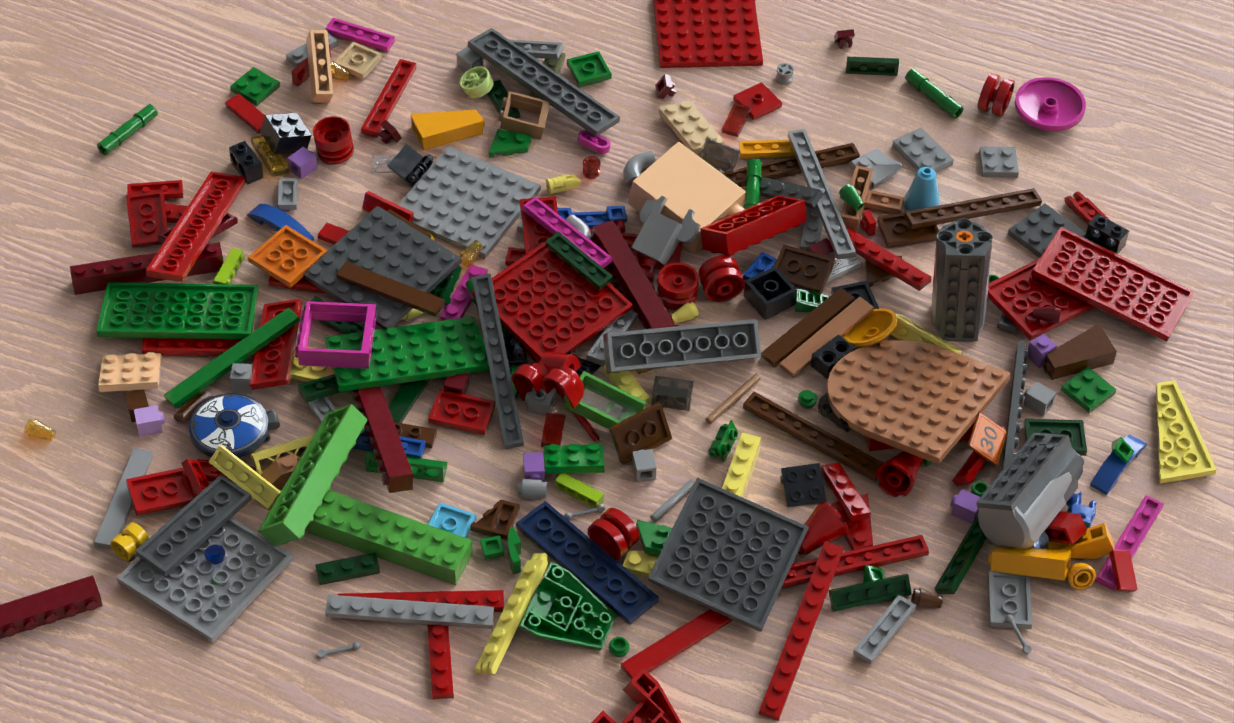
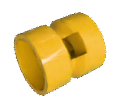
M131 522L122 530V534L119 533L110 541V546L121 559L129 561L136 554V550L149 539V536L141 526Z

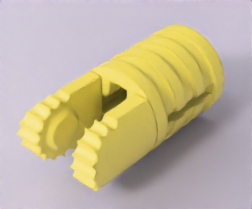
M574 174L546 179V188L549 195L575 189L581 185L580 179Z

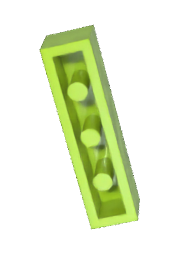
M231 249L214 279V284H231L237 270L240 269V264L244 262L243 250Z
M561 473L555 480L556 489L593 508L604 502V494L601 491H597L568 474Z

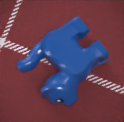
M1080 491L1078 494H1073L1067 501V512L1080 514L1087 529L1090 528L1091 522L1094 520L1097 502L1092 500L1089 503V507L1080 505L1082 502V492Z

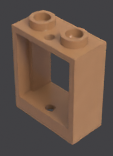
M509 91L508 97H504L502 102V108L505 109L500 111L498 121H501L500 129L529 134L534 138L541 139L550 102ZM513 107L539 114L538 123L534 124L508 117L509 108Z

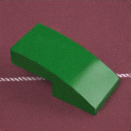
M511 527L508 535V558L512 573L516 574L521 572V559L519 557L521 554V541L515 528Z

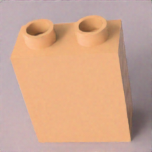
M677 142L632 182L627 204L640 213L646 199L654 201L662 195L667 198V201L660 214L681 224L688 210L691 209L695 212V222L700 224V228L745 210L742 207L746 191L682 143ZM700 229L694 242L690 244L683 243V246L693 254H696L702 248Z

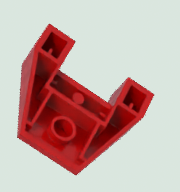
M642 668L623 689L638 705L621 723H681L659 682ZM603 710L591 723L616 722Z

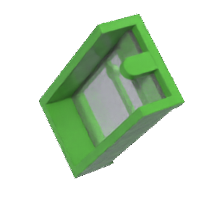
M585 371L580 376L584 384V396L575 409L571 407L566 395L563 399L566 401L565 410L569 409L607 429L644 410L646 404L645 401Z

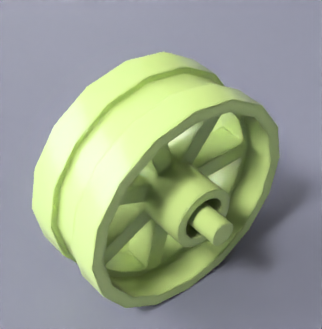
M482 66L469 69L460 79V86L470 98L484 96L492 89L494 84L489 71Z

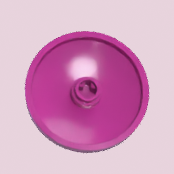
M1041 77L1027 81L1018 89L1015 98V109L1020 118L1032 127L1044 131H1064L1076 126L1082 120L1086 109V101L1080 90L1069 82L1057 78Z

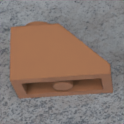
M295 454L276 459L261 476L278 490H282L298 463Z

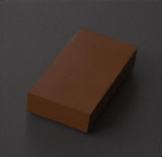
M209 391L199 392L174 414V419L177 422L187 421L202 402L213 397Z

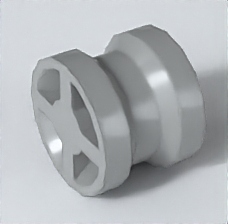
M782 63L777 66L776 81L779 84L789 85L792 83L793 66L788 63Z

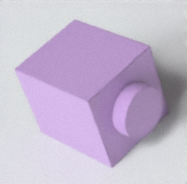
M157 405L134 409L139 437L163 432L161 424H165L163 412L159 413Z

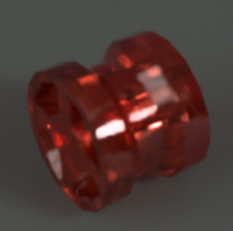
M589 156L583 160V175L588 179H595L600 175L601 162L597 157Z

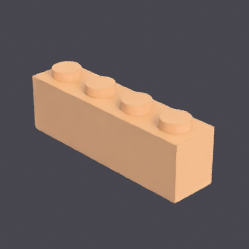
M310 30L306 43L312 103H330L333 96L328 31Z

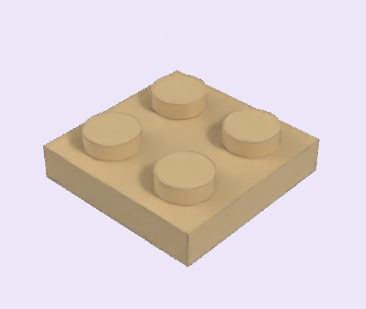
M352 42L334 61V67L364 79L382 60V54Z

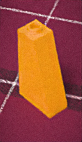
M477 110L410 114L411 128L423 151L483 134V126H485V120L483 116L479 115Z
M995 546L988 555V564L991 565V571L1056 580H1065L1071 563V550L1020 549Z

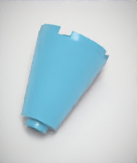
M922 167L918 170L904 198V206L908 211L940 205L936 172L932 168Z

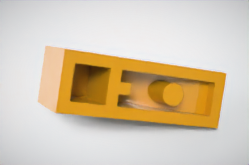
M1105 523L1087 528V531L1073 545L1051 541L1047 544L1048 549L1071 550V558L1097 559L1110 555L1109 552L1115 550L1113 539Z

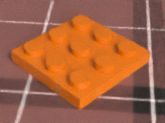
M285 225L248 256V262L291 288L304 277V273L328 250Z

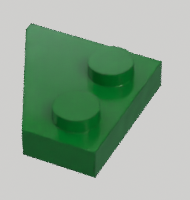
M497 129L489 150V158H494L495 154L505 153V156L515 153H527L532 142V135Z
M637 520L636 527L640 533L639 538L643 544L644 553L659 557L672 528Z

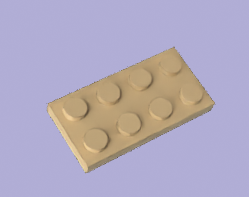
M690 100L659 107V115L682 143L695 154L724 146L723 139Z

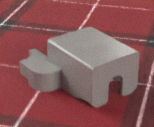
M661 195L659 199L654 201L646 199L639 213L640 220L644 224L631 248L645 257L648 256L665 266L674 253L679 241L684 244L694 242L701 225L695 222V212L691 209L688 210L681 224L660 214L667 201V198Z

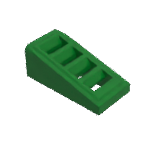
M797 289L795 311L811 312L830 296Z

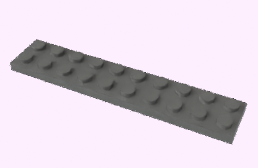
M493 28L468 41V48L541 99L549 101L551 106L595 137L619 123L620 116Z

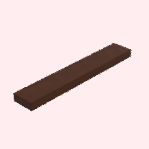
M347 261L336 274L339 280L434 317L438 315L445 305V300Z
M842 288L838 289L761 352V357L776 367L853 303L854 297Z

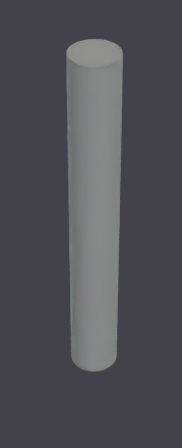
M689 480L650 516L651 519L656 522L692 489L694 481Z

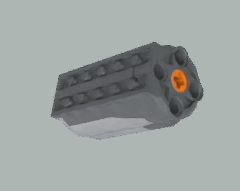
M965 218L943 226L936 235L931 321L934 328L938 331L940 338L945 341H978V334L984 327L993 236L983 226Z
M1033 433L976 502L979 510V525L984 535L991 542L1000 547L1020 549L1032 547L1078 489V480L1083 473L1084 459L1072 448L1068 435Z

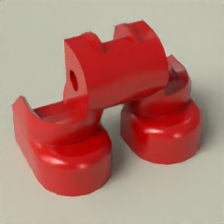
M546 352L539 363L521 365L511 377L512 383L522 401H525L527 392H531L533 387L536 393L544 389L545 393L549 394L555 385L560 386L571 407L574 409L584 396V384L576 373L581 364L578 358L572 354Z

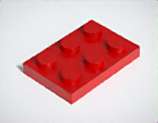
M163 190L126 195L132 248L162 244L158 241V235L168 230Z
M439 389L428 418V423L485 435L496 406V401Z
M184 468L126 479L127 489L136 516L186 506L195 498L190 480L184 474Z

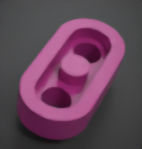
M582 130L578 133V143L582 146L589 148L597 154L609 152L611 143L608 139L600 135L595 137L587 130Z

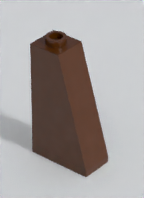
M1098 324L1047 353L1043 369L1045 373H1048L1051 380L1080 373L1087 367L1095 369L1114 364L1117 351L1101 325Z

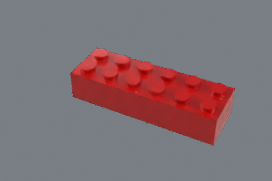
M777 195L702 227L700 232L703 250L733 256L735 252L746 250L751 245L760 244L762 240L771 239L778 233H785L787 229L799 227L801 223L807 221L805 200Z

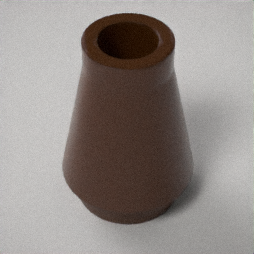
M921 587L919 589L914 588L911 602L916 605V608H941L942 596Z

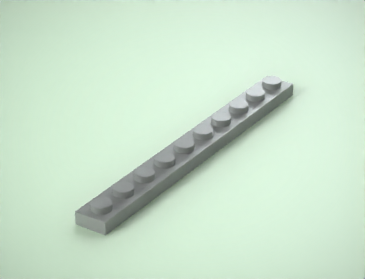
M806 130L788 131V139L807 186L820 189L823 193L816 204V208L837 260L855 257L856 251Z

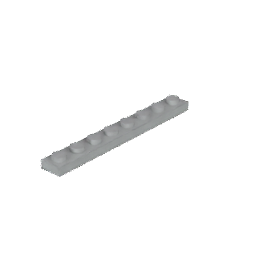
M328 595L325 615L326 617L492 629L494 607Z

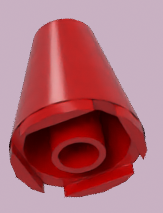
M903 451L881 464L876 472V479H879L880 488L893 497H898L899 495L907 496L913 489L923 458Z
M821 501L804 525L809 528L799 548V555H808L823 547L825 541L832 542L848 533V525L846 522L842 524L840 521L842 516L827 502L823 504V501Z

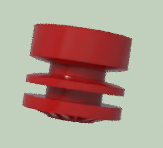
M330 116L319 120L315 124L313 136L317 155L321 161L333 165L341 164L353 155L354 145L350 125L345 119Z

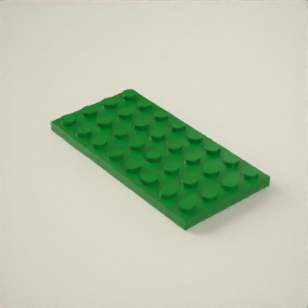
M108 282L96 330L97 337L244 339L253 330L259 286L244 284Z
M475 317L375 330L369 369L332 367L339 392L441 378L468 372L490 371L485 344ZM364 332L325 337L326 349L361 351Z

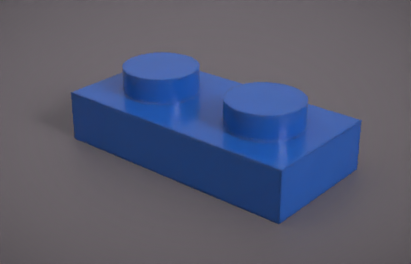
M762 252L743 274V280L746 281L773 268L777 259Z

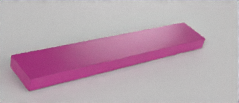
M534 197L522 206V210L552 235L559 231L602 268L612 263L610 255L537 197Z
M1145 495L1114 549L1130 551L1131 558H1133L1162 510L1164 503ZM1109 555L1096 576L1095 582L1114 590L1116 584Z

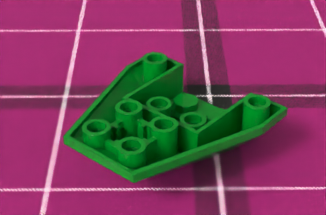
M551 562L536 588L522 617L519 628L539 638L601 650L617 616L570 571Z

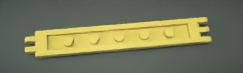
M534 553L531 560H527L475 667L476 674H495L548 565L546 553Z

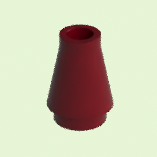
M1056 306L1034 307L1032 318L1051 324L1059 323L1061 308H1056Z

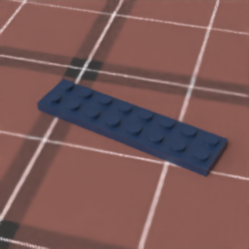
M544 501L516 523V528L561 567L570 571L598 599L629 625L659 602L658 595L548 502Z

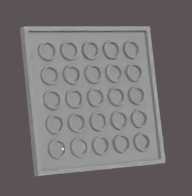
M448 146L398 205L414 212L411 223L423 231L429 232L435 238L486 259L521 215L520 199L536 197L541 190V185Z
M230 518L167 576H164L138 557L117 580L125 588L213 643L291 563L293 555L279 546L274 547L266 538L235 519Z

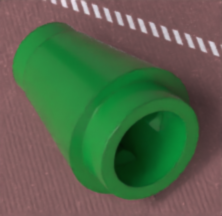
M847 184L840 189V198L856 211L863 208L864 203L854 186Z

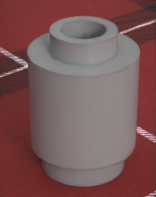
M523 479V482L518 484V495H522V499L541 500V498H546L547 482Z

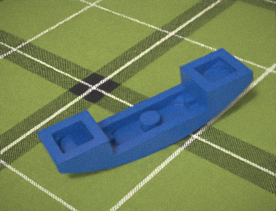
M259 204L247 214L249 218L260 225L266 223L277 231L287 225L314 241V237L305 227L276 207Z
M607 206L606 211L572 212L571 207L558 208V215L564 220L570 215H575L589 229H593L594 226L611 220L614 223L619 220H623L625 223L628 220L625 206Z
M1131 434L1126 436L1124 440L1134 450L1128 462L1124 463L1112 451L1094 476L1090 486L1108 495L1116 485L1119 476L1131 461L1139 456L1147 443Z

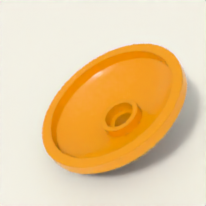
M874 309L872 313L845 334L843 338L855 347H866L880 343L895 329L897 324L896 314L890 309Z

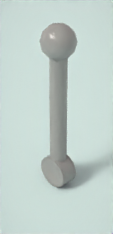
M600 504L592 509L575 513L567 512L564 517L570 520L572 517L596 511L603 512L605 511V506Z
M1011 614L1006 615L1005 620L1010 623L1020 640L1023 652L1029 654L1032 650L1031 646L1025 643L1013 621V616Z
M354 642L352 645L328 651L319 650L317 656L319 659H323L329 654L350 649L358 650L360 643Z

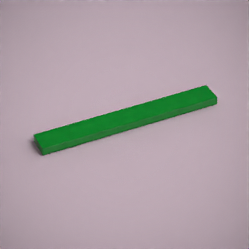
M287 308L164 394L165 399L175 409L232 370L233 363H242L300 322L299 317L291 309Z

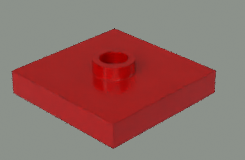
M762 82L733 95V100L753 120L782 107V102Z

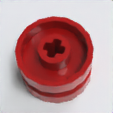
M990 73L981 90L978 109L987 112L992 108V114L1002 117L1012 98L1015 81L1008 78L1001 81L999 75Z
M715 256L705 261L699 268L698 276L703 285L704 293L707 299L713 302L729 301L737 297L744 289L745 282L740 273L738 263L731 256Z
M671 263L665 265L658 274L657 295L662 298L664 307L678 310L687 302L696 303L699 286L697 271L684 263Z
M608 508L600 516V519H596L588 527L589 538L615 560H619L627 552V549H630L639 541L640 537L634 522L627 514L616 508Z

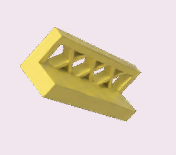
M896 314L897 324L890 334L898 340L932 343L935 346L961 355L962 351L903 315Z
M314 434L250 453L257 473L261 475L264 472L259 464V460L264 458L274 462L281 453L286 452L290 455L295 454L296 458L300 460L301 457L296 455L299 448L303 446L307 448Z
M219 446L209 460L210 464L251 494L267 509L272 508L281 491L224 446Z

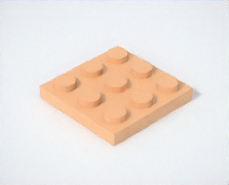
M148 352L146 354L130 353L119 356L114 354L103 356L98 384L99 392L158 389L162 362L161 353Z

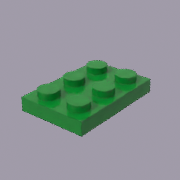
M551 444L544 446L545 474L604 473L603 444Z

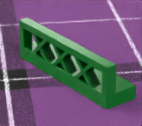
M373 451L366 452V471L379 473L377 461L373 457ZM407 456L413 472V478L444 482L448 462Z

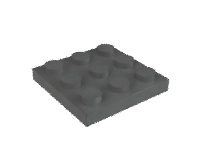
M1043 204L1008 230L1009 236L1039 258H1041L1060 227L1085 238L1086 233L1047 204Z

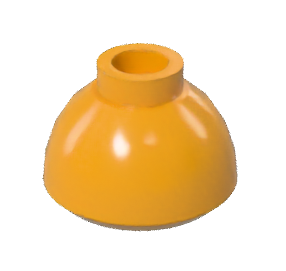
M1075 563L1068 571V582L1076 590L1090 587L1096 578L1095 570L1086 563Z

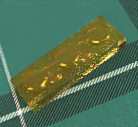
M263 135L251 137V144L272 177L289 173L290 167L283 156L273 153Z

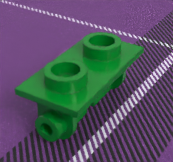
M730 420L729 424L720 426L715 437L716 440L713 441L709 448V455L711 457L720 456L722 462H725L735 440L738 438V430L733 420Z

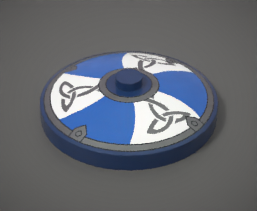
M237 393L220 394L205 400L194 410L189 420V433L192 443L201 453L209 457L213 456L219 446H224L238 458L244 457L262 445L269 430L268 416L264 407L257 400Z

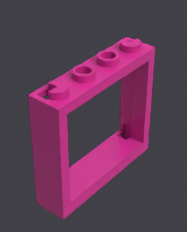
M307 301L306 309L302 310L303 321H300V333L297 336V345L299 346L295 347V357H298L299 365L369 369L376 324V304ZM312 321L365 322L361 351L308 348Z

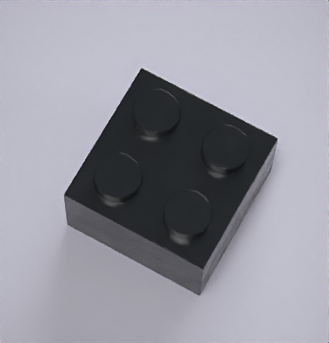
M297 113L265 115L260 130L274 154L295 153L302 147L308 149L312 136Z
M775 266L746 280L743 296L766 320L796 305L797 289Z

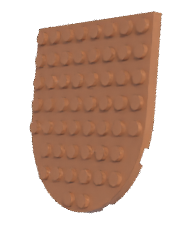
M883 340L875 345L860 347L841 358L830 372L827 396L833 412L839 419H844L851 429L869 438L940 464L976 421L978 413H982L1010 380L1011 373L948 349L935 346L932 343Z

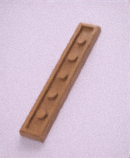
M857 298L780 362V367L794 378L811 364L812 353L838 334L843 337L872 313L874 307L863 298Z

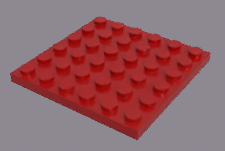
M653 0L660 68L763 66L755 0Z
M545 242L492 278L500 323L538 360H541L546 352L570 354L629 312L633 307V304L610 283L600 291L597 290L545 246ZM472 291V296L476 299L475 291Z

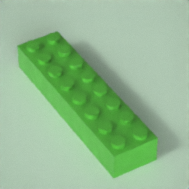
M352 404L326 414L259 528L258 532L274 547L294 540H300L304 536L305 528L313 520V514L321 506L324 495L331 489L330 485L333 479L339 475L341 465L348 459L349 451L356 445L357 437L364 431V425L368 419Z
M330 490L324 495L321 506L316 509L313 514V520L307 525L308 533L366 554L376 552L377 558L454 585L457 584L473 555L472 540Z

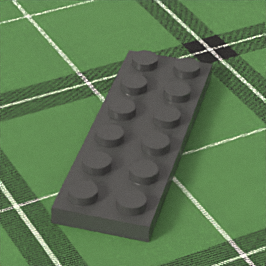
M221 474L136 550V556L164 576H167L252 499L251 494Z

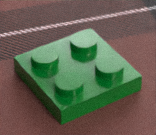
M599 51L567 59V66L579 87L612 78V73Z
M253 67L234 82L230 89L231 92L240 94L247 101L258 106L280 87V82Z
M1087 367L1063 384L1061 391L1090 413L1115 395L1116 388Z

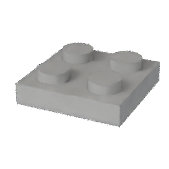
M980 146L979 155L982 177H1018L1019 169L1015 147Z

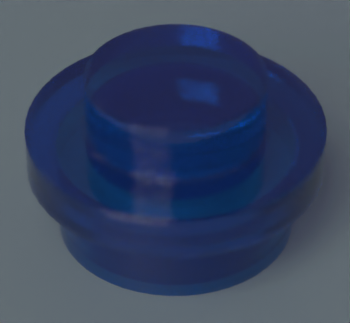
M216 544L207 547L204 553L206 560L211 564L221 563L225 558V549Z

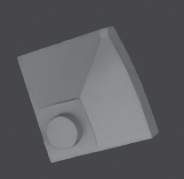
M876 148L851 161L850 167L855 170L856 166L874 169L871 187L874 189L895 175L902 168L903 164L889 158Z

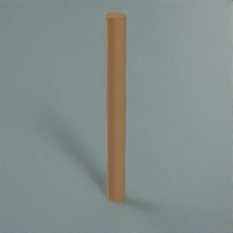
M755 373L705 418L706 422L711 424L755 385L761 377Z

